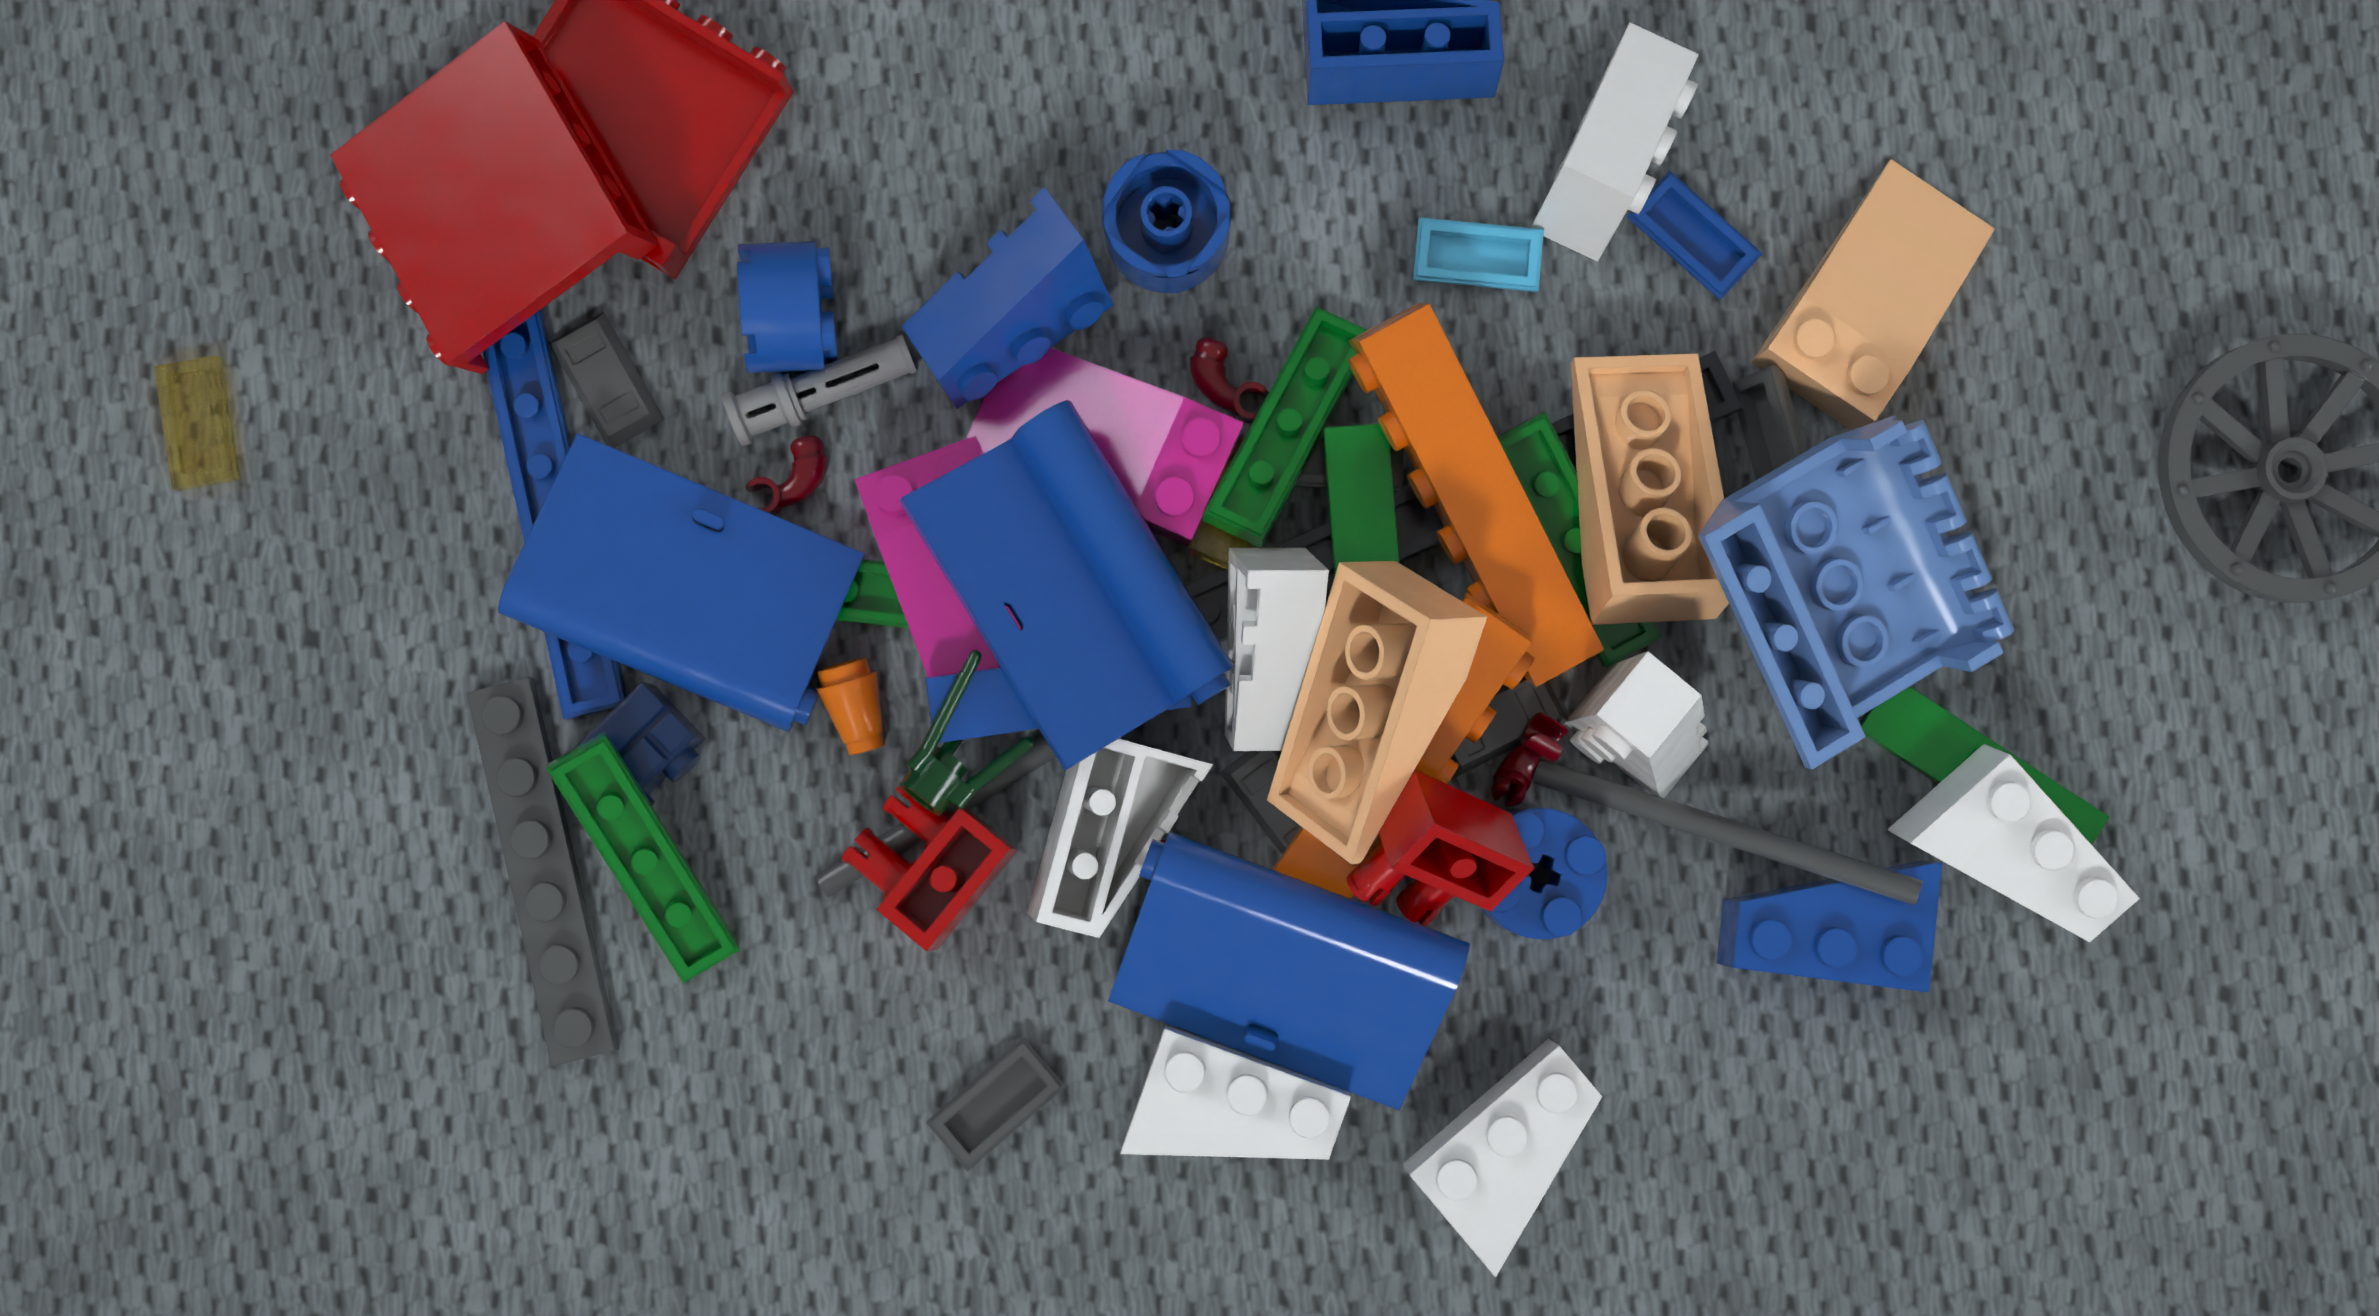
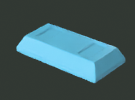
M1419 217L1413 280L1538 292L1544 229Z

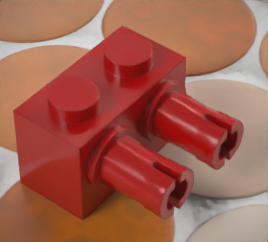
M1415 769L1379 831L1380 843L1362 863L1348 874L1346 879L1350 890L1357 898L1365 903L1369 899L1370 905L1379 906L1405 875L1414 878L1415 880L1398 894L1396 903L1407 919L1415 923L1418 921L1420 925L1428 926L1454 896L1491 912L1534 869V866L1511 813Z
M898 786L895 790L907 799L911 806H907L898 797L890 795L882 809L887 814L890 813L926 843L923 853L917 860L908 863L867 827L854 841L869 853V857L856 846H849L842 855L841 860L846 864H850L885 893L882 898L883 902L876 909L879 913L925 951L938 950L1017 853L1018 849L970 810L963 808L962 810L958 809L950 813L945 809L941 816H938L924 808Z

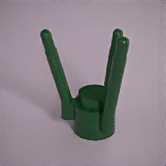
M972 650L969 653L921 746L906 764L910 770L899 783V786L911 798L938 816H941L950 803L962 810L978 790L1015 763L1017 759L1034 746V740L1031 737L1023 738L966 782H963L961 778L967 772V768L953 756L963 740L944 742L941 748L937 746L981 660L982 655L978 650Z

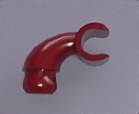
M1207 337L1199 339L1194 356L1190 357V373L1195 385L1213 404L1233 411L1240 420L1246 423H1253L1257 413L1245 411L1239 402L1241 397L1246 393H1256L1262 397H1267L1269 392L1264 385L1258 382L1243 383L1238 388L1231 386L1227 380L1226 367L1224 366V360L1228 354L1226 344Z
M814 435L795 439L791 443L790 450L794 456V462L792 463L791 474L784 483L777 485L766 477H756L747 483L746 490L748 492L757 491L762 488H769L773 491L772 502L768 506L758 509L776 516L782 507L801 502L819 487L828 470L829 457L825 455L824 445L819 437Z
M1542 712L1536 713L1524 729L1520 743L1506 756L1493 775V784L1491 786L1493 799L1497 801L1501 795H1506L1507 799L1504 806L1514 807L1520 805L1531 786L1540 758L1543 757L1550 762H1554L1561 756L1562 747L1558 742L1568 733V727Z

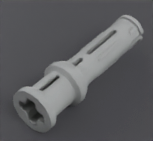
M903 335L896 336V339L825 365V370H810L791 377L788 372L784 374L777 372L772 374L771 382L738 395L733 394L731 391L722 393L721 397L726 413L741 446L745 447L752 444L753 436L787 423L793 428L802 425V421L807 420L805 414L807 412L859 394L908 373L913 374L917 372ZM873 364L879 365L878 368L831 386L826 385V382ZM813 387L816 388V391L802 397L798 396L799 392ZM771 403L776 405V407L755 415L748 414L752 410Z

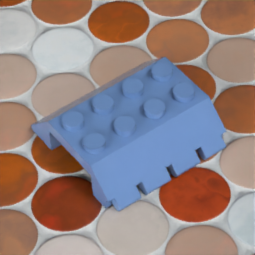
M1894 415L1826 439L1723 499L1698 534L1805 768L1811 770L1866 737L1857 719L1858 717L1942 666L1969 672L1977 670L2003 654L2000 643L1995 640L2005 638L2014 632L2012 622L1996 588L1973 594L1971 591L1986 585L1992 580L1973 532L1967 531L1951 537L1947 536L1946 532L1957 529L1967 522L1947 473L1923 479L1921 473L1930 471L1942 463L1924 420L1904 425L1903 421L1897 420Z

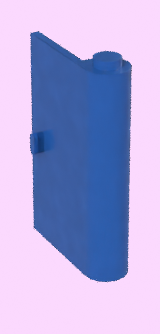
M1070 400L1060 402L1042 411L1022 425L1012 439L900 499L899 502L1064 771L1192 695L1197 705H1200L1231 685L1225 674L1235 667L1234 663ZM1005 606L1009 607L1021 627V631Z
M577 433L506 581L499 600L498 613L790 732L795 722L807 725L818 701L819 693L814 687L810 686L814 670L865 553ZM694 520L697 521V522H699V523H701V524H704V525H706V526H708V527H711V528H713V529H716V530H719V529H720V530H722V531H720V532H715V531H713V530H711V529H708V528H706V527H703V526H701V525L695 523Z
M1169 832L1165 843L1153 839L1139 874L1140 877L1151 880L1108 1002L1400 1110L1457 989L1467 961L1470 943L1173 832Z

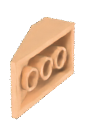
M1890 159L1751 363L1761 370L1768 366L1776 365L1784 372L1790 390L1850 430L1875 422L1911 370L1995 228Z
M1698 354L1573 358L1571 362L1581 558L1591 624L1717 619L1729 605V602L1698 534L1719 503L1724 499Z
M1397 561L1339 562L1267 801L1350 864L1361 863L1466 681L1487 616Z

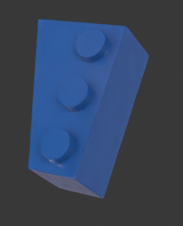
M1302 0L1308 105L1495 98L1504 63L1500 5L1498 2L1491 0Z
M1045 187L1030 200L1036 210L1010 236L1000 229L987 242L992 253L968 277L957 271L901 326L956 409L970 400L984 397L995 387L996 383L1023 365H1029L1038 361L1047 353L1050 347L1074 331L1091 326L1099 319L1103 312L1114 306L1084 239Z
M1919 860L1885 868L1923 880L1915 906L1833 879L1724 899L1716 963L1738 969L1929 993L1942 862Z

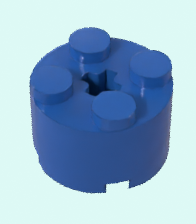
M1166 150V152L1149 155L1144 153L1131 158L1122 165L1106 188L1103 198L1102 218L1107 249L1115 266L1132 283L1153 292L1178 294L1201 284L1219 267L1229 244L1231 211L1222 179L1206 161L1183 150ZM1172 214L1178 216L1177 228L1170 226L1164 230L1156 228V217L1166 221Z
M816 241L738 244L737 251L741 262H737L742 336H748L749 353H744L747 373L825 370V361L838 360L834 312H822L821 299H834L829 247L817 248Z
M1528 808L1509 812L1512 814L1531 862L1538 863L1541 857H1544L1543 868L1550 872V878L1547 884L1536 883L1531 890L1529 889L1531 878L1527 875L1491 912L1481 907L1480 909L1488 919L1500 928L1526 938L1544 940L1573 934L1590 920L1604 897L1607 885V863L1603 845L1585 824L1565 812L1549 808Z

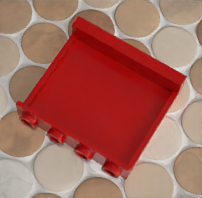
M555 0L534 32L533 37L539 39L658 244L656 248L643 256L641 260L676 280L794 93L783 74L786 67L777 58L761 48L754 46L751 52L748 53L731 43L733 35L713 19L700 15L698 20L695 21L679 12L680 4L677 0Z
M503 21L330 154L342 176L339 182L341 190L347 199L361 210L371 228L368 232L370 242L377 252L390 262L400 280L397 284L399 294L405 303L419 314L429 332L426 337L429 348L447 366L479 374L485 373L489 368L481 353L618 252L639 260L658 246L539 39L506 21Z

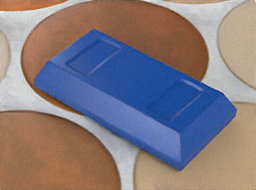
M1670 170L1652 188L1640 213L1636 214L1631 211L1627 215L1630 221L1718 300L1724 297L1763 254Z

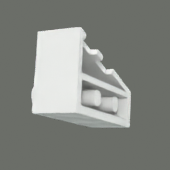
M1629 23L1531 228L1544 229V237L1595 261L1599 260L1627 210L1639 214L1654 186L1656 178L1647 175L1646 171L1651 162L1658 166L1662 164L1673 143L1677 130L1668 127L1667 124L1672 115L1679 119L1682 118L1697 89L1698 83L1689 80L1688 77L1699 54L1633 23Z
M1229 548L1227 654L1235 667L1226 673V677L1231 685L1226 688L1225 737L1233 751H1282L1326 603L1329 570L1306 548Z
M1649 651L1612 664L1565 722L1566 725L1576 732L1570 739V742L1584 755L1598 764H1601L1604 759L1614 763L1650 794L1662 798L1666 797L1709 744L1708 740L1703 737L1707 732L1706 726L1700 722L1705 716L1702 695Z
M1118 739L1066 770L1027 914L1038 923L1100 938L1140 877L1139 874L1152 840L1160 841L1165 833H1169L1179 817L1177 814L1198 782L1203 781L1213 764Z
M1985 744L1887 829L1912 845L2088 942L2096 938L2140 899L2010 754Z
M1166 1023L1124 1138L1120 1154L1329 1160L1351 1096L1346 1090Z
M1547 1039L1403 1163L1411 1178L1495 1277L1597 1107L1602 1095L1558 1044Z

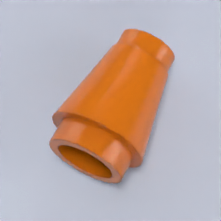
M867 657L845 661L818 670L817 673L821 686L815 689L819 693L843 743L846 744L848 754L855 755L884 746L877 670H870Z

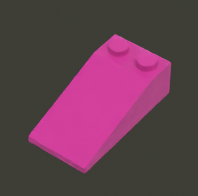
M1049 348L1047 353L1038 361L1029 365H1023L996 383L995 387L985 395L966 437L967 439L976 435L983 454L1012 439L1022 425L1042 411L1060 402L1070 400L1150 530L1189 548L1193 547L1204 522V511L1228 468L1243 431V422L1184 396L1053 348Z
M976 435L854 479L927 677L958 673L972 650H978L982 655L976 670L1001 667L899 502L905 495L982 455L983 452ZM1005 606L1021 631V627L1009 607Z

